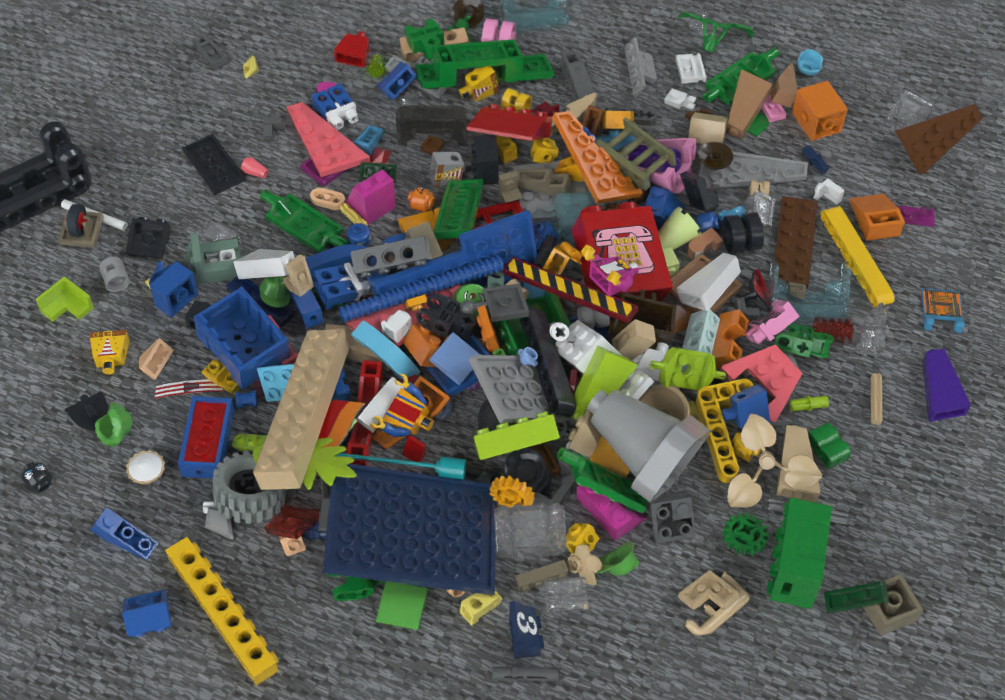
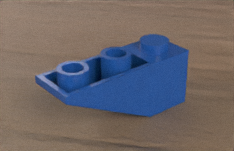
M107 507L90 529V531L105 541L146 560L158 544L157 541Z

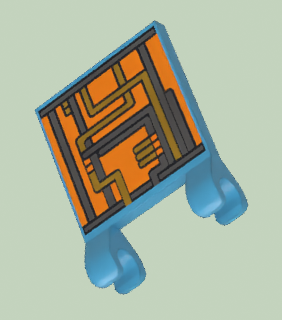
M922 288L924 329L932 330L934 319L954 321L955 332L962 333L965 322L962 316L960 291Z

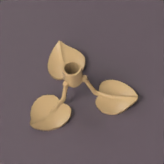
M750 414L742 429L741 439L744 446L750 450L762 449V453L758 458L760 466L753 479L746 473L738 474L732 479L727 493L728 503L731 507L743 508L756 505L762 497V489L755 482L762 469L769 470L777 466L787 471L785 482L796 489L813 486L822 478V473L815 462L805 455L792 457L788 462V468L775 461L774 455L765 449V447L774 445L776 441V432L773 426L763 417Z

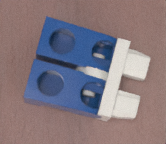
M341 83L327 88V91L323 90L311 95L314 109L318 110L322 118L336 130L343 128V121L348 120L351 124L358 122L356 105ZM339 90V94L334 95L333 92ZM324 96V100H318L319 97Z
M345 263L344 266L339 265L314 270L312 281L325 310L331 309L333 305L351 302L353 300L358 301L361 298V294L369 292L370 289L368 280H358L361 276L354 274V269L350 263Z

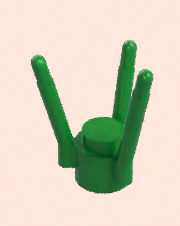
M471 16L458 19L456 23L447 28V31L454 28H465L469 43H472L467 31L469 28L467 20Z

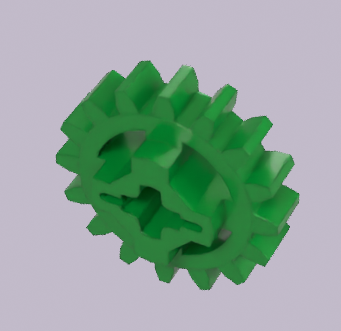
M740 512L737 513L736 518L730 516L729 521L725 522L722 534L725 535L723 541L729 542L728 549L734 547L735 554L742 551L743 556L746 555V552L754 556L755 550L760 553L762 547L766 546L769 533H766L768 527L762 526L763 519L757 521V515L754 514L752 517H749L748 512L745 513V516H742Z

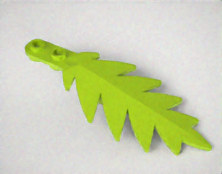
M241 433L234 437L232 446L239 452L249 450L253 453L254 462L257 463L267 436ZM332 438L317 439L303 479V483L308 490L311 489L317 472L329 486L333 485L336 476L345 478L357 476L351 468L346 466L354 462L352 457H334L346 451L345 446L321 448L333 442Z

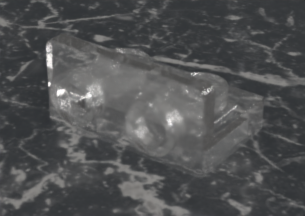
M757 190L752 196H748L745 201L746 213L757 212L762 226L766 230L772 226L775 199Z

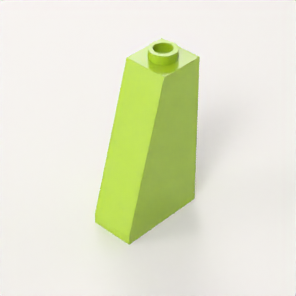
M597 346L573 395L576 409L572 418L577 420L579 415L583 416L590 401L600 390L605 391L608 395L614 390L618 391L637 368L638 364L629 358Z

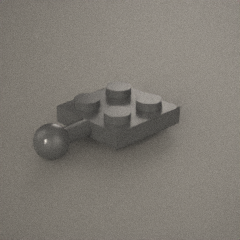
M520 283L483 288L482 294L485 302L474 303L471 300H465L460 306V310L463 313L472 315L478 310L477 307L485 305L491 322L529 317V310Z

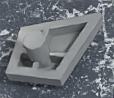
M208 507L205 528L225 538L234 540L231 519L229 520L225 517V512L220 514L218 508Z

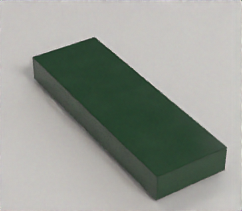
M886 581L824 592L826 610L829 614L889 603Z

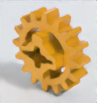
M501 476L500 479L496 477L490 487V495L494 496L493 500L498 501V505H505L506 509L510 507L515 512L517 509L521 512L524 509L529 510L535 499V493L531 492V487H526V482H519L518 478L513 480L511 476H508L507 479L504 476Z

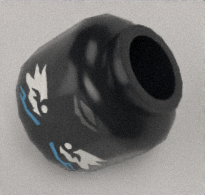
M31 462L23 468L24 472L21 475V479L31 492L41 493L51 486L53 476L43 463Z

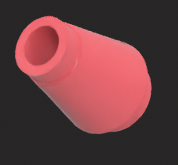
M246 157L241 165L244 173L263 179L269 172L266 167L253 157Z

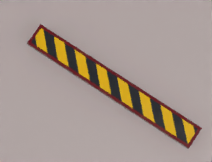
M512 257L503 269V274L625 323H629L639 310L638 305L615 296H608L602 291Z

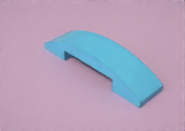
M364 320L350 334L364 348L367 347L392 369L394 375L400 380L404 378L399 374H404L407 377L419 375L420 370L407 355L385 335Z

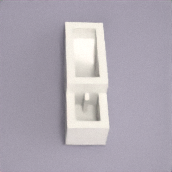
M394 377L384 385L358 417L357 422L372 433L376 429H372L370 424L373 423L378 426V421L372 417L380 416L383 419L400 388L404 389V386L395 384Z

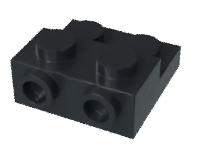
M687 171L680 174L690 206L706 213L714 212L719 207L717 193L712 189L706 188L707 183L703 177Z
M146 217L132 218L125 253L131 256L163 259L165 246L169 242L170 224L163 219L153 221Z

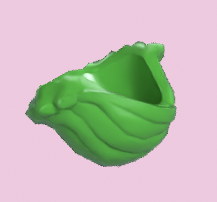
M111 402L108 414L96 421L95 432L102 443L115 447L130 432L133 420L131 414L123 406Z

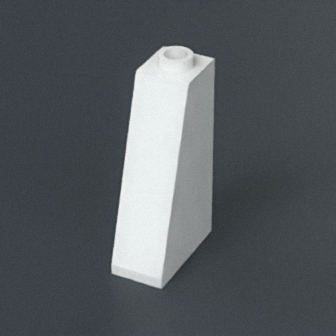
M258 249L233 263L239 279L286 276L289 274L286 264L295 257L293 251Z
M722 253L679 285L676 289L681 303L708 311L740 274L741 270L737 257Z

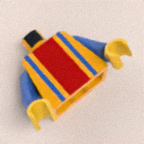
M399 374L404 378L403 383L400 384L396 379L394 381L396 385L404 386V389L400 388L383 419L380 416L372 417L378 421V426L371 423L370 427L372 429L381 428V431L393 437H403L409 434L416 435L420 427L429 431L433 426L434 420L427 417L429 413L426 407L427 401L416 386L411 382L408 383L406 375Z

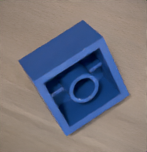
M177 261L166 267L164 262L157 263V269L152 274L149 285L155 306L172 318L198 295L192 271Z

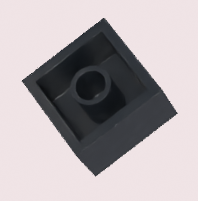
M496 135L474 136V143H471V152L474 154L471 155L472 166L475 167L473 168V179H483L484 185L498 184L499 160Z

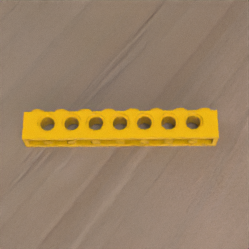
M188 537L166 549L169 561L257 686L278 672L277 663L279 660L273 651L268 652L265 639L262 635H256L254 632L256 628L250 619L246 620L243 615L245 613L239 603L234 604L232 593L227 587L225 589L222 587L221 583L223 582L217 572L213 573L210 570L212 566L208 559L200 556L201 550L196 542L191 543ZM192 560L194 561V562L191 563V564H186V563L189 562V561H192ZM199 576H205L203 579H197ZM211 591H216L213 595H207ZM221 607H227L225 610L219 611ZM238 622L236 626L230 627V624ZM245 638L250 639L246 643H241V641ZM254 655H261L258 659H252Z

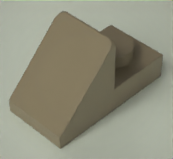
M512 171L499 175L500 202L507 203L522 199L518 189L517 172Z

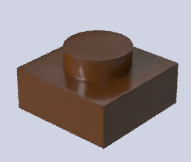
M429 135L421 144L420 149L432 155L433 152H440L442 150L444 141Z

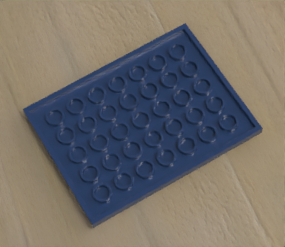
M348 464L346 466L356 473V477H335L330 488L322 573L487 595L494 594L496 501L493 500L494 496L490 495L492 484Z

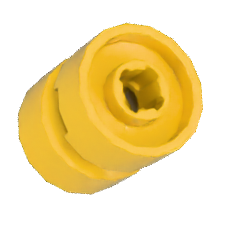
M508 88L503 95L501 108L511 106L515 107L517 111L530 109L532 97L524 93L519 94L518 91Z

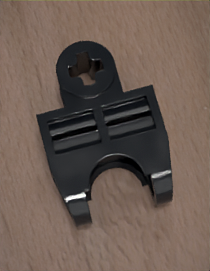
M433 293L427 298L429 309L421 308L416 314L419 324L445 339L448 334L453 332L462 340H469L472 336L471 330L477 323L473 315L465 314L460 310L461 303L438 293ZM431 299H436L440 306L434 304ZM421 313L427 315L430 320L422 318Z

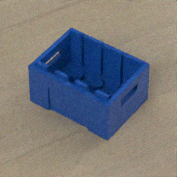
M240 287L194 316L197 337L207 349H211L242 390L260 379L257 371L258 367L281 365L282 361L290 357L289 340L243 287ZM235 336H240L241 339H240V340H234V337H235ZM251 349L252 353L247 354L245 351Z

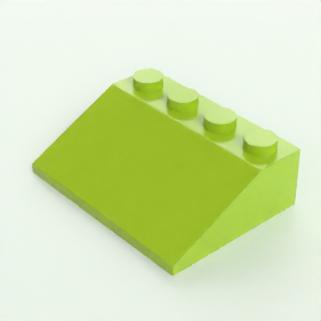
M547 411L536 414V418L528 420V417L516 419V424L509 425L508 422L498 424L495 430L489 431L488 428L477 430V435H473L476 454L480 460L560 438L554 415H548Z

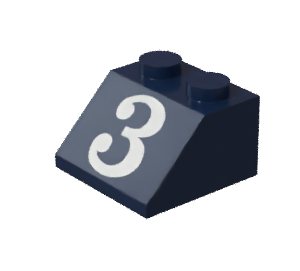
M509 601V624L514 659L540 656V650L544 648L543 635L538 633V629L541 628L540 615L536 616L534 607L516 601Z

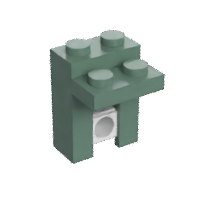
M198 232L190 233L191 241H188V246H186L187 254H183L185 265H188L187 269L193 272L196 285L238 278L233 263L241 258L237 238L200 244Z

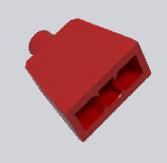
M362 31L357 32L356 35L346 34L334 49L335 62L365 68L370 50L369 39L366 37V34Z

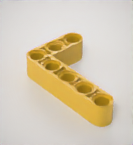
M739 379L703 387L699 390L695 400L704 425L711 430L706 440L718 478L724 483H730L737 476L739 466L720 408L730 406V397L741 392L740 388L748 389L754 386L748 379ZM724 392L728 394L729 397H723L720 393ZM701 397H708L710 401H704ZM711 414L715 416L716 419H709L707 415ZM717 432L721 437L717 438L712 433ZM722 450L726 452L727 455L722 456L718 453V451ZM724 469L731 470L733 474H726Z

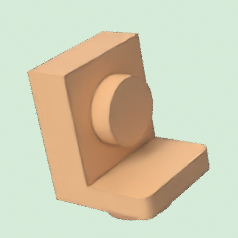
M299 521L279 527V538L286 556L306 550Z

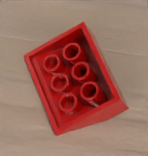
M489 104V106L480 109L468 124L466 130L534 141L551 136L552 116H548L547 112L537 111V114L531 113L530 109L517 111L515 107L505 106V108H499L498 104Z

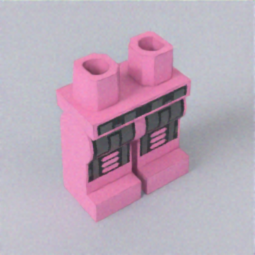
M776 299L771 304L774 308L769 313L749 323L751 328L746 332V337L751 343L760 344L763 340L771 341L775 338L773 335L778 334L800 317L789 301Z

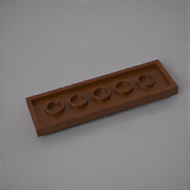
M782 196L771 278L772 283L787 285L788 282L805 284L806 288H808L818 201Z

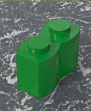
M829 422L808 432L811 448L827 469H831L849 459L851 454L849 444L839 437L837 428Z

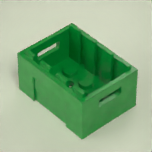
M791 497L789 503H784V518L781 522V528L777 527L775 539L779 540L778 546L774 545L772 557L776 558L775 564L771 563L769 576H773L772 582L768 581L766 594L770 595L769 600L812 609L823 580L833 506Z

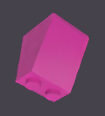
M381 170L354 186L346 203L367 224H370L396 208L394 180L384 170Z

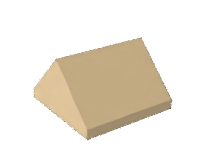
M695 112L691 117L688 138H696L697 145H704L710 142L723 143L729 117Z

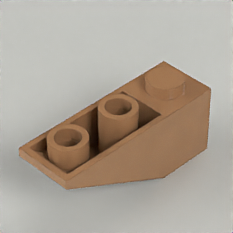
M792 63L777 79L771 90V101L789 108L795 102L797 93V82Z

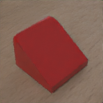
M409 435L402 455L413 462H420L426 456V444Z

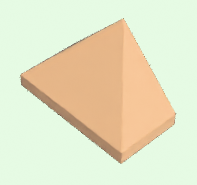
M160 338L157 339L139 357V369L150 378L156 380L174 350Z

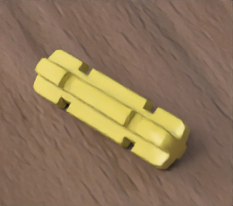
M348 203L340 206L341 212L347 215L346 217L352 223H362L368 226L367 222Z

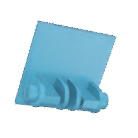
M294 364L257 368L266 401L281 400Z

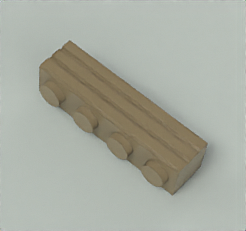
M561 560L516 575L515 583L519 592H528L531 588H540L543 584H552L555 580L566 579L569 570L565 561Z

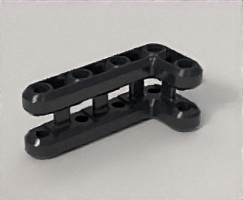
M51 121L42 127L39 133L44 149L42 154L0 172V232L61 204L64 199L70 200L79 196L90 188L92 178L84 153L78 145L72 144L69 133L61 122Z

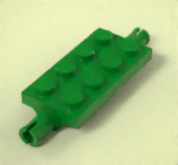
M772 47L766 53L759 55L753 52L749 53L707 81L705 88L709 91L702 95V99L709 104L718 97L730 106L733 104L740 72L744 70L765 81L776 74L777 69L772 67L770 62L780 55V51L776 47Z
M265 189V192H261L260 199L271 205L270 211L265 214L266 220L317 253L324 251L325 247L330 244L335 247L349 244L347 240L340 237L344 232L342 226L289 193L286 197L276 196L268 189Z
M563 447L559 450L557 454L558 460L571 465L575 482L578 485L586 486L598 495L603 494L613 502H619L632 511L636 510L643 513L647 508L645 502L650 504V502L631 488L634 481L585 458L579 453L571 452Z

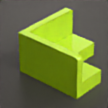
M65 276L36 298L40 312L52 322L67 310L80 320L94 309L90 296Z

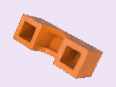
M740 309L722 313L719 316L720 322L712 355L715 356V365L718 369L725 364L740 359L743 350L734 340L738 337L746 336L749 320Z

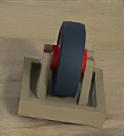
M72 204L65 214L58 239L59 244L96 248L104 218L103 214L86 212L83 205Z

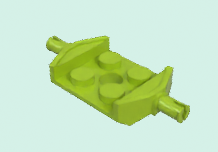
M676 347L667 350L661 362L652 360L650 362L652 364L649 365L651 369L660 370L659 380L666 388H669L670 385L699 391L701 388L709 386L714 378L724 380L726 377L725 372L716 371L714 355ZM687 364V369L681 372L683 365Z

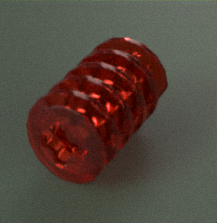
M815 317L813 320L812 328H814V332L829 334L834 337V342H836L837 337H840L841 342H844L845 337H847L848 342L851 343L854 325L850 319L846 318L843 322L841 318H838L837 321L834 318H830L828 321L826 317H823L820 322L819 317Z

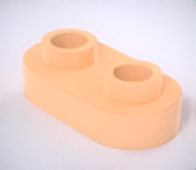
M315 188L310 194L311 202L316 206L340 210V206L345 203V196L342 193L325 188Z

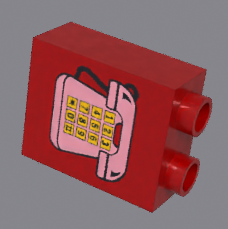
M626 202L618 205L615 210L603 211L602 207L598 205L589 206L581 210L578 219L571 229L576 249L581 252L585 245H589L600 258L619 256L627 264L635 262L638 265L639 271L633 276L632 286L624 293L638 296L640 289L645 290L644 298L649 299L651 293L654 292L656 293V301L662 302L673 288L651 206L637 207L635 202ZM582 256L580 267L585 285L604 292L589 277L591 262ZM620 291V292H618V293H616V294H614V295H612V296H615V297L618 298L619 295H620V293L623 292V291Z

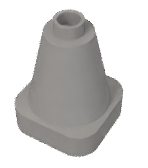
M600 390L587 407L594 414L591 418V423L636 477L631 488L650 503L666 493L674 484L711 432L710 429L693 416H689L681 421L617 390L612 391L609 395L605 391Z

